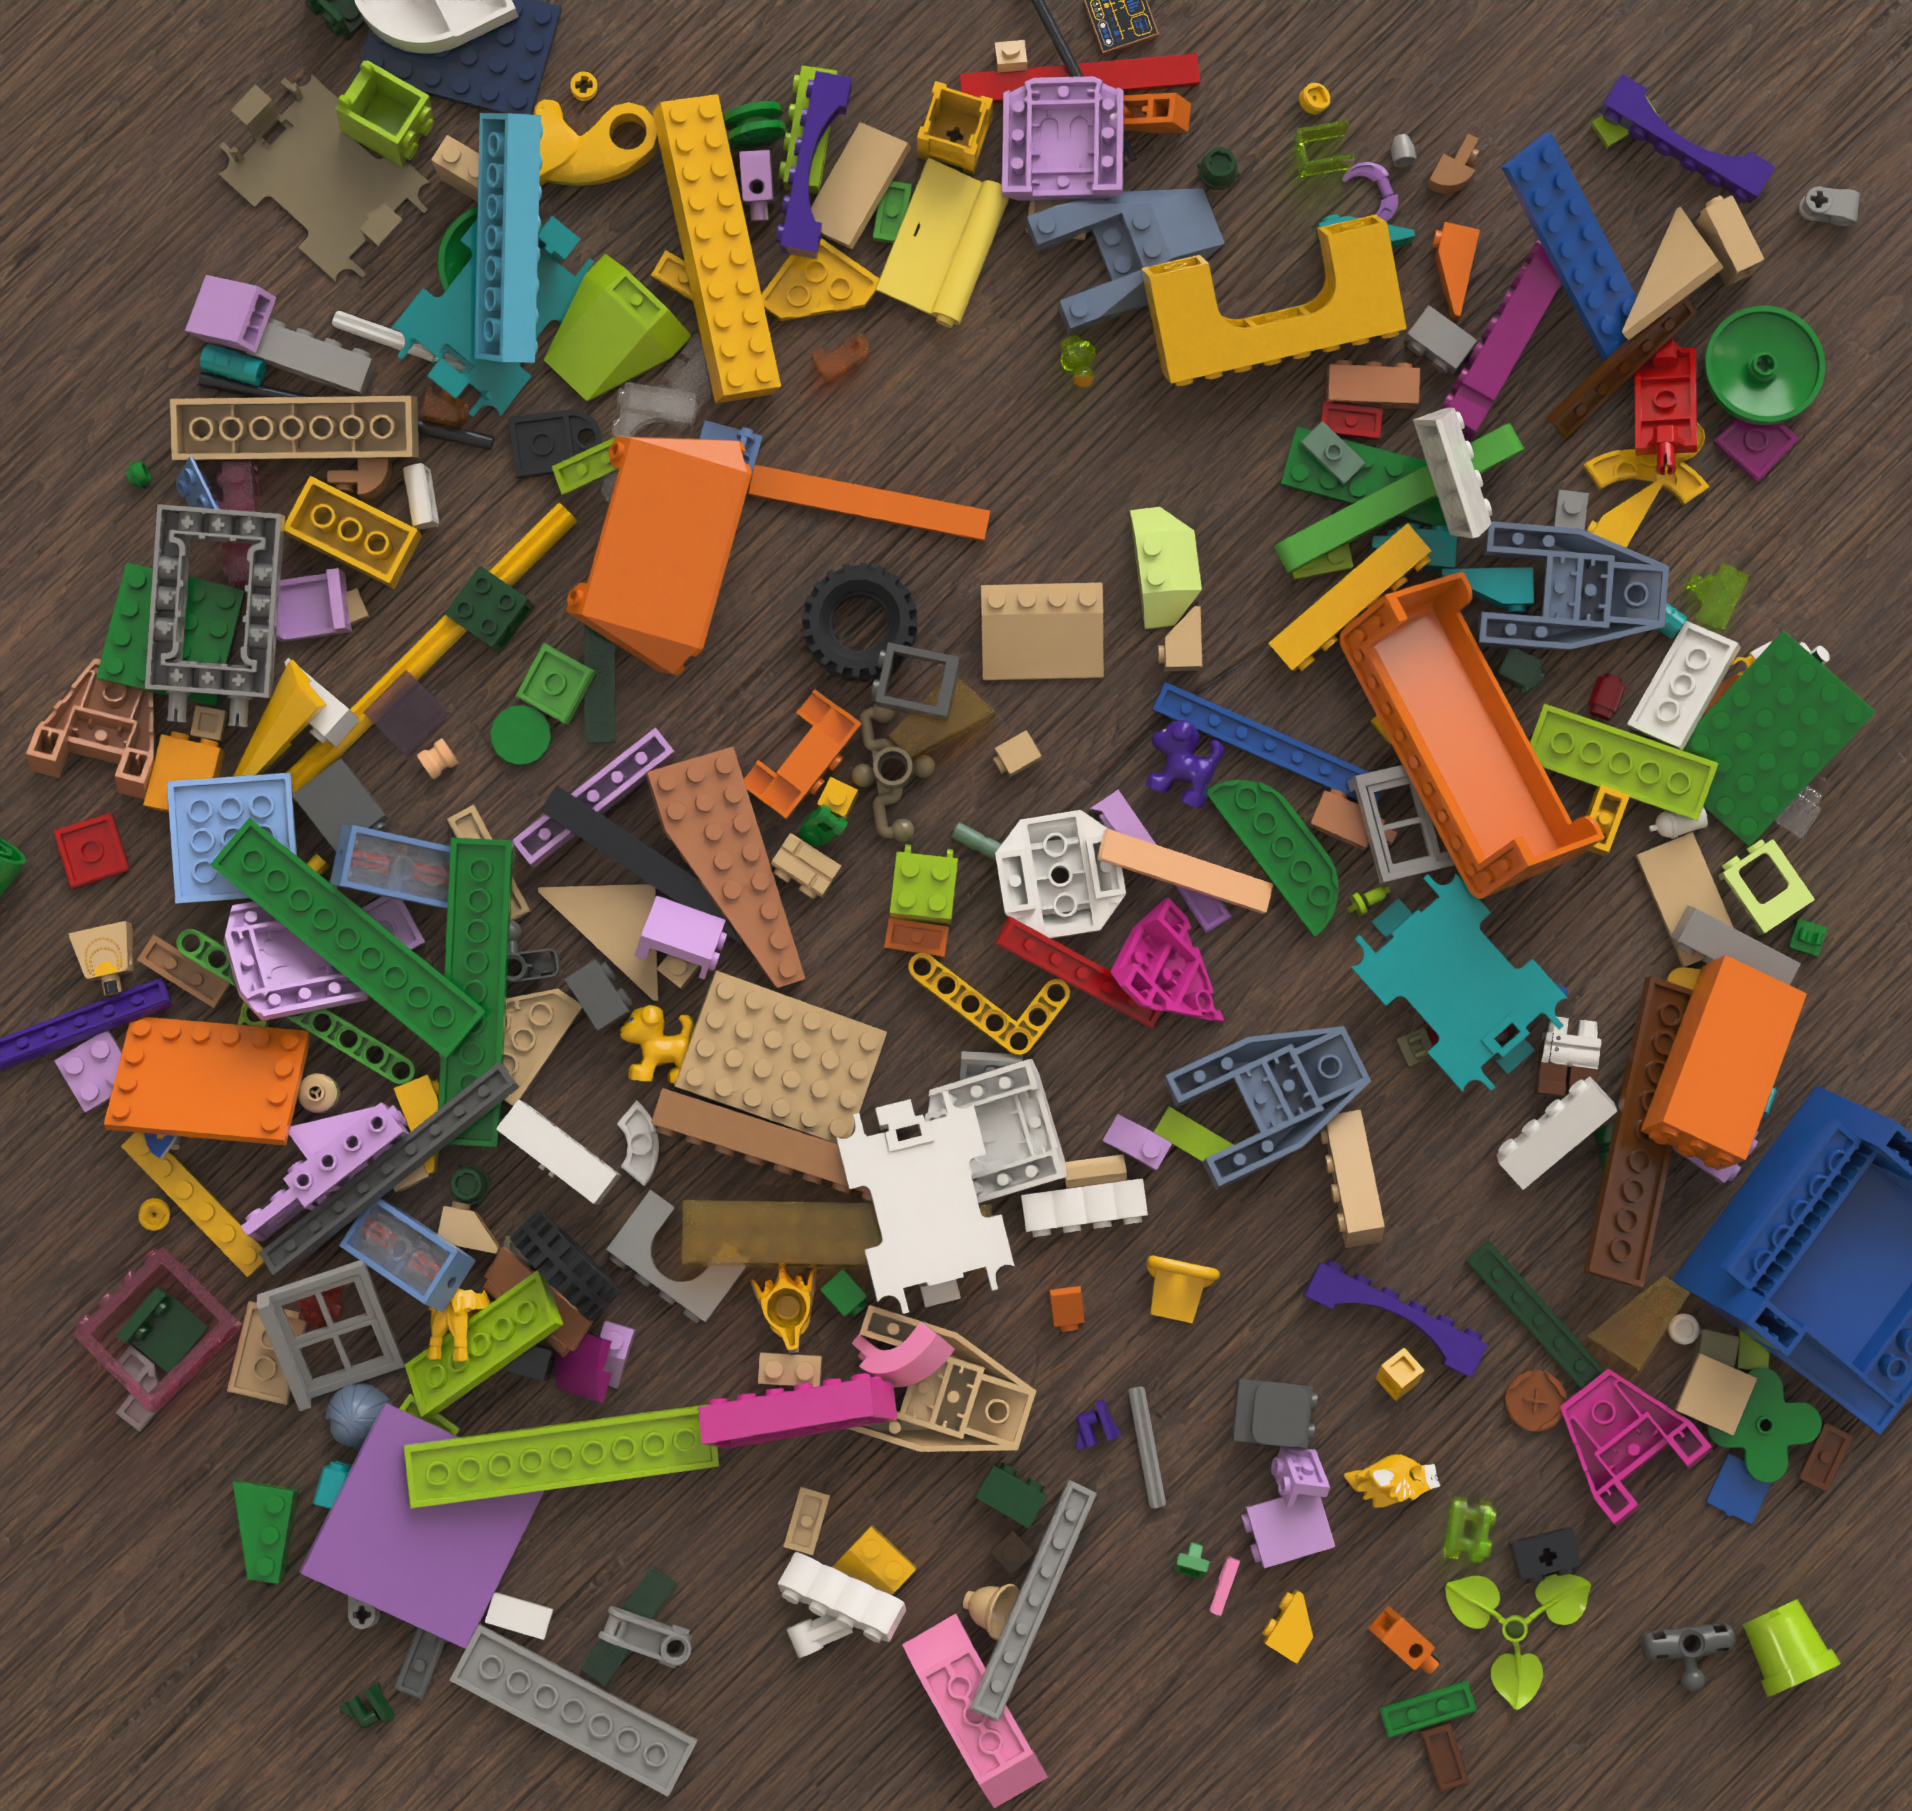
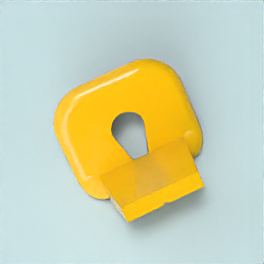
M1154 1255L1149 1256L1146 1260V1266L1149 1273L1155 1277L1150 1314L1193 1323L1203 1288L1210 1286L1219 1279V1271L1215 1268Z

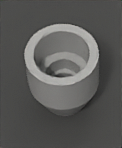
M1406 134L1395 136L1391 147L1393 165L1395 167H1408L1416 163L1415 146L1409 136Z

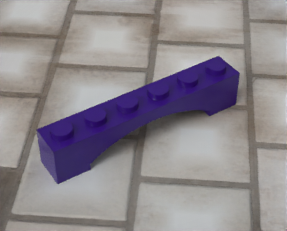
M816 71L814 80L809 79L806 98H810L809 107L802 110L800 126L804 127L803 136L796 139L794 155L798 156L797 165L790 168L788 184L792 185L790 196L785 195L782 213L786 214L784 225L779 224L776 242L780 243L781 253L817 259L823 229L822 223L815 221L809 202L810 171L817 147L825 132L840 114L847 115L852 90L851 77Z
M1621 74L1615 80L1598 109V112L1603 114L1604 120L1612 125H1621L1629 130V135L1639 141L1646 140L1654 145V149L1659 154L1674 157L1680 161L1679 164L1684 169L1691 172L1697 171L1705 176V180L1712 186L1723 187L1730 191V195H1733L1734 199L1739 202H1748L1750 204L1759 196L1775 169L1774 165L1751 151L1745 156H1728L1696 146L1678 135L1661 120L1645 96L1647 88L1624 74Z
M1327 1260L1326 1265L1323 1263L1317 1264L1302 1296L1328 1309H1333L1335 1304L1360 1303L1392 1312L1413 1324L1432 1341L1443 1357L1440 1364L1467 1377H1473L1488 1345L1481 1341L1483 1335L1469 1328L1462 1332L1453 1327L1454 1321L1440 1314L1435 1319L1425 1314L1427 1311L1426 1307L1414 1301H1410L1409 1305L1398 1301L1399 1294L1385 1287L1380 1292L1370 1287L1371 1280L1355 1273L1353 1278L1342 1273L1344 1267L1330 1260Z

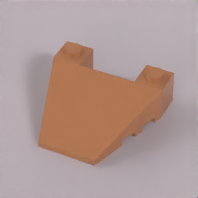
M94 658L71 685L70 692L62 701L59 700L53 707L54 711L45 721H41L36 727L26 752L30 771L60 778L68 754L71 752L119 764L114 776L118 793L145 799L156 757L154 693L97 680L96 677L101 660Z

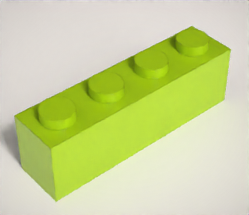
M802 65L800 75L795 74L793 92L797 93L796 104L790 103L788 121L792 122L791 133L787 132L785 134L783 150L788 151L786 162L781 161L779 169V179L783 180L785 190L792 189V185L788 184L791 166L796 167L798 156L794 155L796 139L803 136L804 127L800 126L802 110L809 107L810 98H806L809 79L814 80L816 71L838 75L836 70ZM830 126L822 137L812 162L809 178V193L819 194L821 189Z

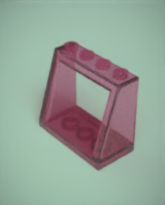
M163 1246L159 1250L156 1247L150 1250L142 1259L145 1264L137 1272L134 1270L128 1272L120 1281L123 1286L114 1294L112 1292L106 1294L98 1303L100 1308L92 1316L90 1314L85 1315L76 1324L75 1327L78 1330L73 1334L144 1408L155 1414L243 1326V1323ZM163 1264L220 1322L148 1393L91 1334Z

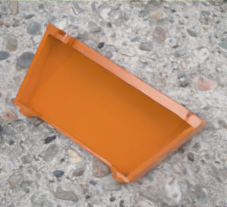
M615 436V440L609 448V457L612 467L619 469L588 582L577 584L569 592L566 612L654 670L678 676L685 669L683 663L690 656L696 657L704 648L752 476L750 465L745 464L743 454L746 452L744 444L740 441L724 439Z

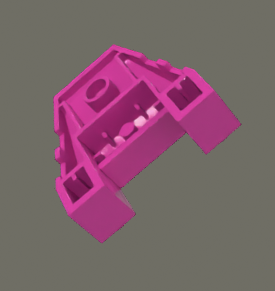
M1610 1369L1604 1371L1560 1406L1593 1497L1616 1527L1640 1509L1639 1504L1622 1485V1482L1666 1447L1670 1446L1688 1469L1692 1468L1713 1451L1712 1446L1691 1421L1674 1412Z

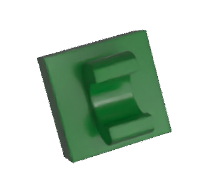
M1799 918L1796 919L1787 948L1813 957H1819L1827 927Z

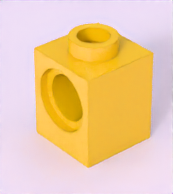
M1403 1348L1381 1365L1375 1379L1397 1401L1419 1384L1425 1370Z

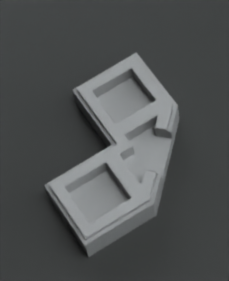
M130 1345L111 1369L135 1388L117 1410L116 1414L141 1432L161 1407L157 1367L155 1362L136 1347Z

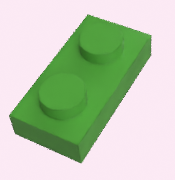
M891 182L878 204L873 241L894 243L910 203L912 184Z

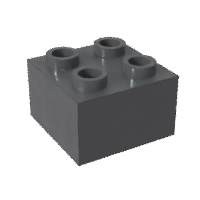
M595 959L565 978V981L597 1031L604 1034L628 1019L632 1013L630 1008L634 1004L625 990L622 988L617 990L613 984L618 979L606 962L600 964Z

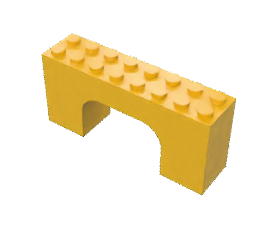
M1375 214L1318 227L1325 267V282L1320 293L1306 304L1243 319H1230L1220 314L1209 263L1201 255L1141 268L1162 374L1170 383H1175L1176 386H1184L1193 383V378L1205 376V379H1214L1223 376V371L1234 369L1236 373L1251 370L1252 365L1262 362L1264 366L1275 365L1282 362L1281 358L1292 355L1293 359H1300L1310 356V351L1322 349L1323 352H1331L1340 349V344L1351 342L1352 345H1361L1370 342V337L1381 335V338L1385 339L1398 336L1399 331L1407 328L1387 222Z

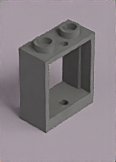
M888 642L886 651L881 650L878 668H882L880 680H874L871 697L876 698V706L880 708L948 721L961 665L960 657ZM895 655L946 665L937 706L886 696Z

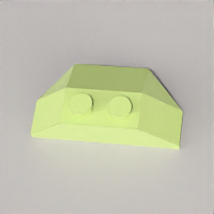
M1161 507L1130 510L1145 629L1175 626L1202 591L1194 530Z

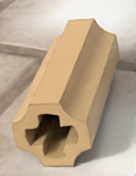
M1124 1154L1065 1162L1067 1177H1065L1066 1189L1127 1181Z

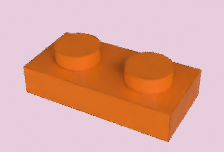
M889 917L884 948L917 954L926 953L930 956L945 958L949 927Z

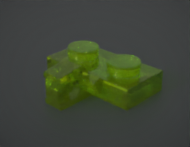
M1725 563L1720 565L1715 576L1708 574L1707 578H1703L1692 573L1685 587L1699 593L1697 600L1702 602L1695 618L1723 631L1750 575Z

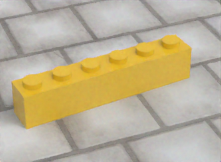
M1407 523L1270 641L1269 645L1292 671L1298 668L1304 671L1315 661L1313 655L1322 648L1324 651H1327L1338 641L1336 635L1356 620L1367 608L1369 609L1381 599L1382 595L1390 588L1394 592L1397 591L1408 581L1405 576L1415 568L1418 572L1431 561L1429 555L1432 553V550Z

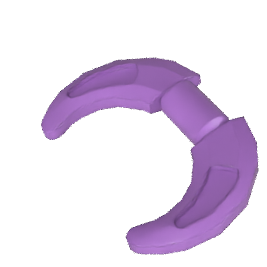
M1371 162L1357 163L1349 168L1344 174L1342 182L1346 183L1350 179L1359 176L1366 177L1373 183L1377 182L1383 200H1381V205L1376 215L1386 222L1391 220L1398 207V194L1393 195L1394 192L1387 178L1390 174L1379 164Z

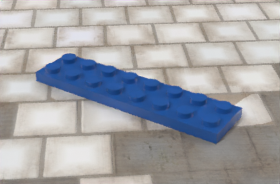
M1544 133L1501 168L1604 362L1627 340L1622 333V329L1637 297L1553 134Z

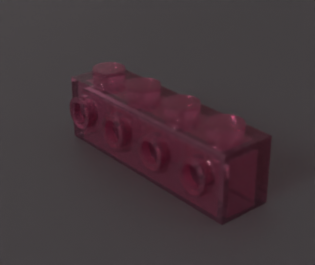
M252 460L221 462V471H217V484L219 489H223V501H219V509L260 512L258 470ZM221 542L223 549H227V560L223 561L225 579L229 578V582L234 587H245L249 581L250 562L247 561V554L252 544Z

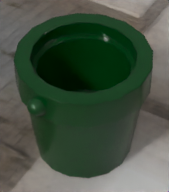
M1224 147L1212 149L1203 157L1201 163L1197 164L1201 181L1212 190L1229 188L1234 183L1236 177L1240 176L1233 153Z
M459 1165L458 1170L454 1172L450 1181L452 1195L461 1203L481 1205L482 1200L487 1197L490 1191L489 1176L483 1169L477 1166Z

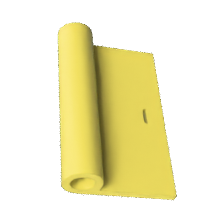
M928 157L875 290L936 317V322L942 326L952 328L953 324L960 325L1009 201V198L1002 195V184L989 180L981 182Z

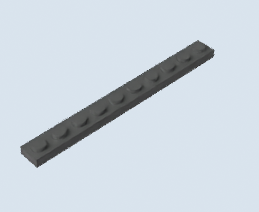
M500 1061L260 1251L259 1254L272 1275L278 1279L517 1090L519 1085L506 1066Z

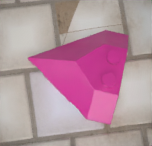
M1165 898L1132 928L1110 972L1120 987L1140 1007L1223 1022L1221 1010H1215L1213 999L1210 995L1214 991L1199 948L1193 947L1187 931L1191 929L1188 917L1169 898Z

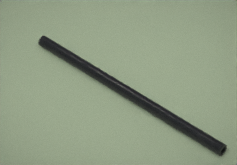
M201 371L198 379V386L251 398L316 397L262 384L259 386L248 383L243 384L241 381L232 378L228 379L225 376ZM418 419L419 435L492 450L494 443L493 435Z

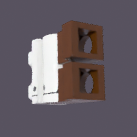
M1557 1017L1564 1025L1560 1030L1549 1021L1547 1032L1542 1033V1044L1533 1093L1566 1097L1571 1086L1579 1080L1585 1081L1590 1076L1597 1083L1602 1039H1597L1598 1030L1597 1022L1579 1020L1577 1036L1567 1035L1569 1018Z

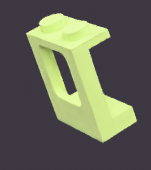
M1762 839L1747 848L1750 853L1741 860L1738 856H1735L1723 864L1722 867L1725 871L1718 875L1720 880L1725 879L1755 923L1752 927L1759 936L1768 932L1815 900L1774 839L1767 843ZM1761 854H1767L1787 882L1786 890L1765 904H1760L1739 875V870Z

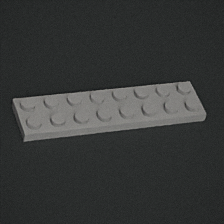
M482 1624L478 1625L450 1678L451 1682L669 1797L698 1739Z

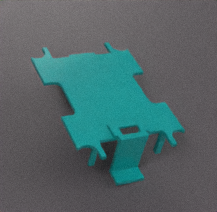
M553 216L550 217L538 233L540 259L537 263L539 291L536 298V308L539 318L536 324V338L551 320H557L562 323L584 275L594 263L593 260L588 258L574 276L557 262L565 260L581 239ZM476 219L460 240L472 252L469 262L442 296L434 297L422 288L391 329L400 331L405 339L404 347L397 355L401 360L414 344H421L435 356L431 360L434 367L427 376L456 399L468 383L481 393L478 401L468 412L469 415L474 417L481 407L489 405L494 407L498 411L499 416H501L532 376L520 366V362L474 359L477 264ZM447 351L465 365L461 373L442 359Z
M1427 874L1423 879L1439 898L1422 913L1418 909L1413 914L1398 898L1371 922L1389 942L1375 953L1360 935L1356 937L1355 941L1362 947L1364 957L1360 964L1351 966V968L1385 1006L1398 996L1404 997L1439 1037L1438 1043L1427 1053L1462 1092L1465 1085L1472 1080L1481 1081L1492 1091L1495 1086L1481 1071L1480 1067L1492 1057L1508 1075L1535 1051L1525 1039L1530 1034L1525 1027L1537 1016L1540 1017L1545 1014L1557 1029L1560 1030L1564 1025L1555 1015V1006L1560 1000L1567 999L1568 997L1533 959L1519 969L1514 968L1480 930L1481 921L1491 912L1479 899L1471 895L1465 883L1457 874H1455L1453 881L1447 885L1437 884ZM1513 1023L1519 1033L1501 1047L1494 1038Z

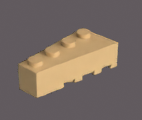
M1361 1110L1338 1113L1319 1133L1321 1143L1327 1144L1329 1155H1325V1163L1328 1174L1332 1173L1334 1184L1331 1185L1333 1202H1337L1338 1205L1337 1223L1339 1232L1343 1233L1345 1248L1380 1243L1385 1225Z

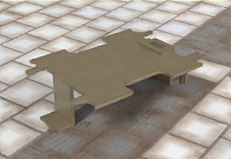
M311 75L309 83L302 87H298L296 83L292 85L286 78L281 81L296 98L294 103L282 115L277 110L272 99L255 84L231 109V112L245 124L256 142L243 156L237 148L233 147L230 149L223 142L219 147L228 155L229 165L224 171L218 172V175L254 208L268 197L273 198L308 230V237L298 248L335 282L338 275L345 270H352L364 279L367 274L350 258L365 242L369 245L374 242L379 247L403 222V219L395 211L406 199L413 203L423 214H426L429 210L420 202L418 195L420 189L430 184V182L407 161L401 167L385 157L376 159L356 140L340 132L335 110L338 105V98L313 75ZM279 121L286 130L269 145L263 137Z

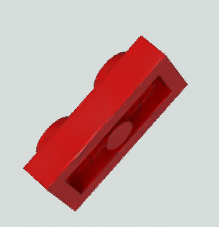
M1323 402L1320 423L1323 421L1338 436L1379 441L1383 409Z

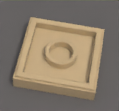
M1698 1353L1675 1411L1730 1435H1734L1757 1378Z

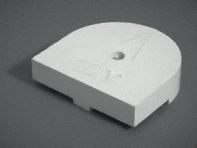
M354 0L365 23L378 37L401 50L421 54L451 50L518 18L512 0Z

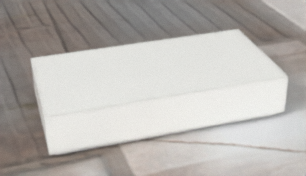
M494 1592L485 1623L544 1640L554 1609Z

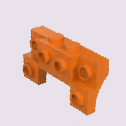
M816 689L812 691V694L802 707L796 711V714L810 724L812 728L775 773L757 760L754 767L744 778L747 791L762 803L768 805L785 820H788L804 798H807L810 793L816 795L825 783L822 779L829 769L834 772L844 759L841 755L844 751L843 749L862 727L861 722L831 702Z

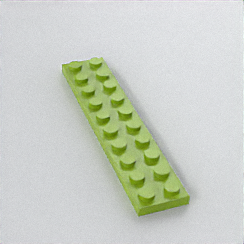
M709 1404L403 1445L410 1508L719 1467L717 1447L703 1445L701 1440L698 1407L708 1406Z

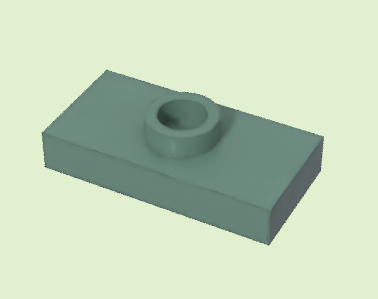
M1323 421L1301 442V445L1343 486L1366 463Z

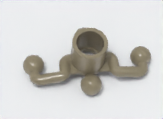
M875 703L873 707L865 709L860 715L862 740L864 746L872 751L873 768L868 764H859L853 769L851 778L855 785L859 787H868L874 780L877 781L879 795L873 801L877 832L881 837L894 838L898 842H907L914 835V825L907 819H898L892 826L888 827L885 805L896 803L901 799L902 788L910 782L913 774L919 778L930 777L935 770V762L930 756L925 754L918 755L911 761L910 755L905 750L895 747L891 740L886 738L874 739L872 719L880 723H888L896 715L895 710L877 707ZM891 758L902 761L906 768V774L896 781L886 780L881 775L883 763Z

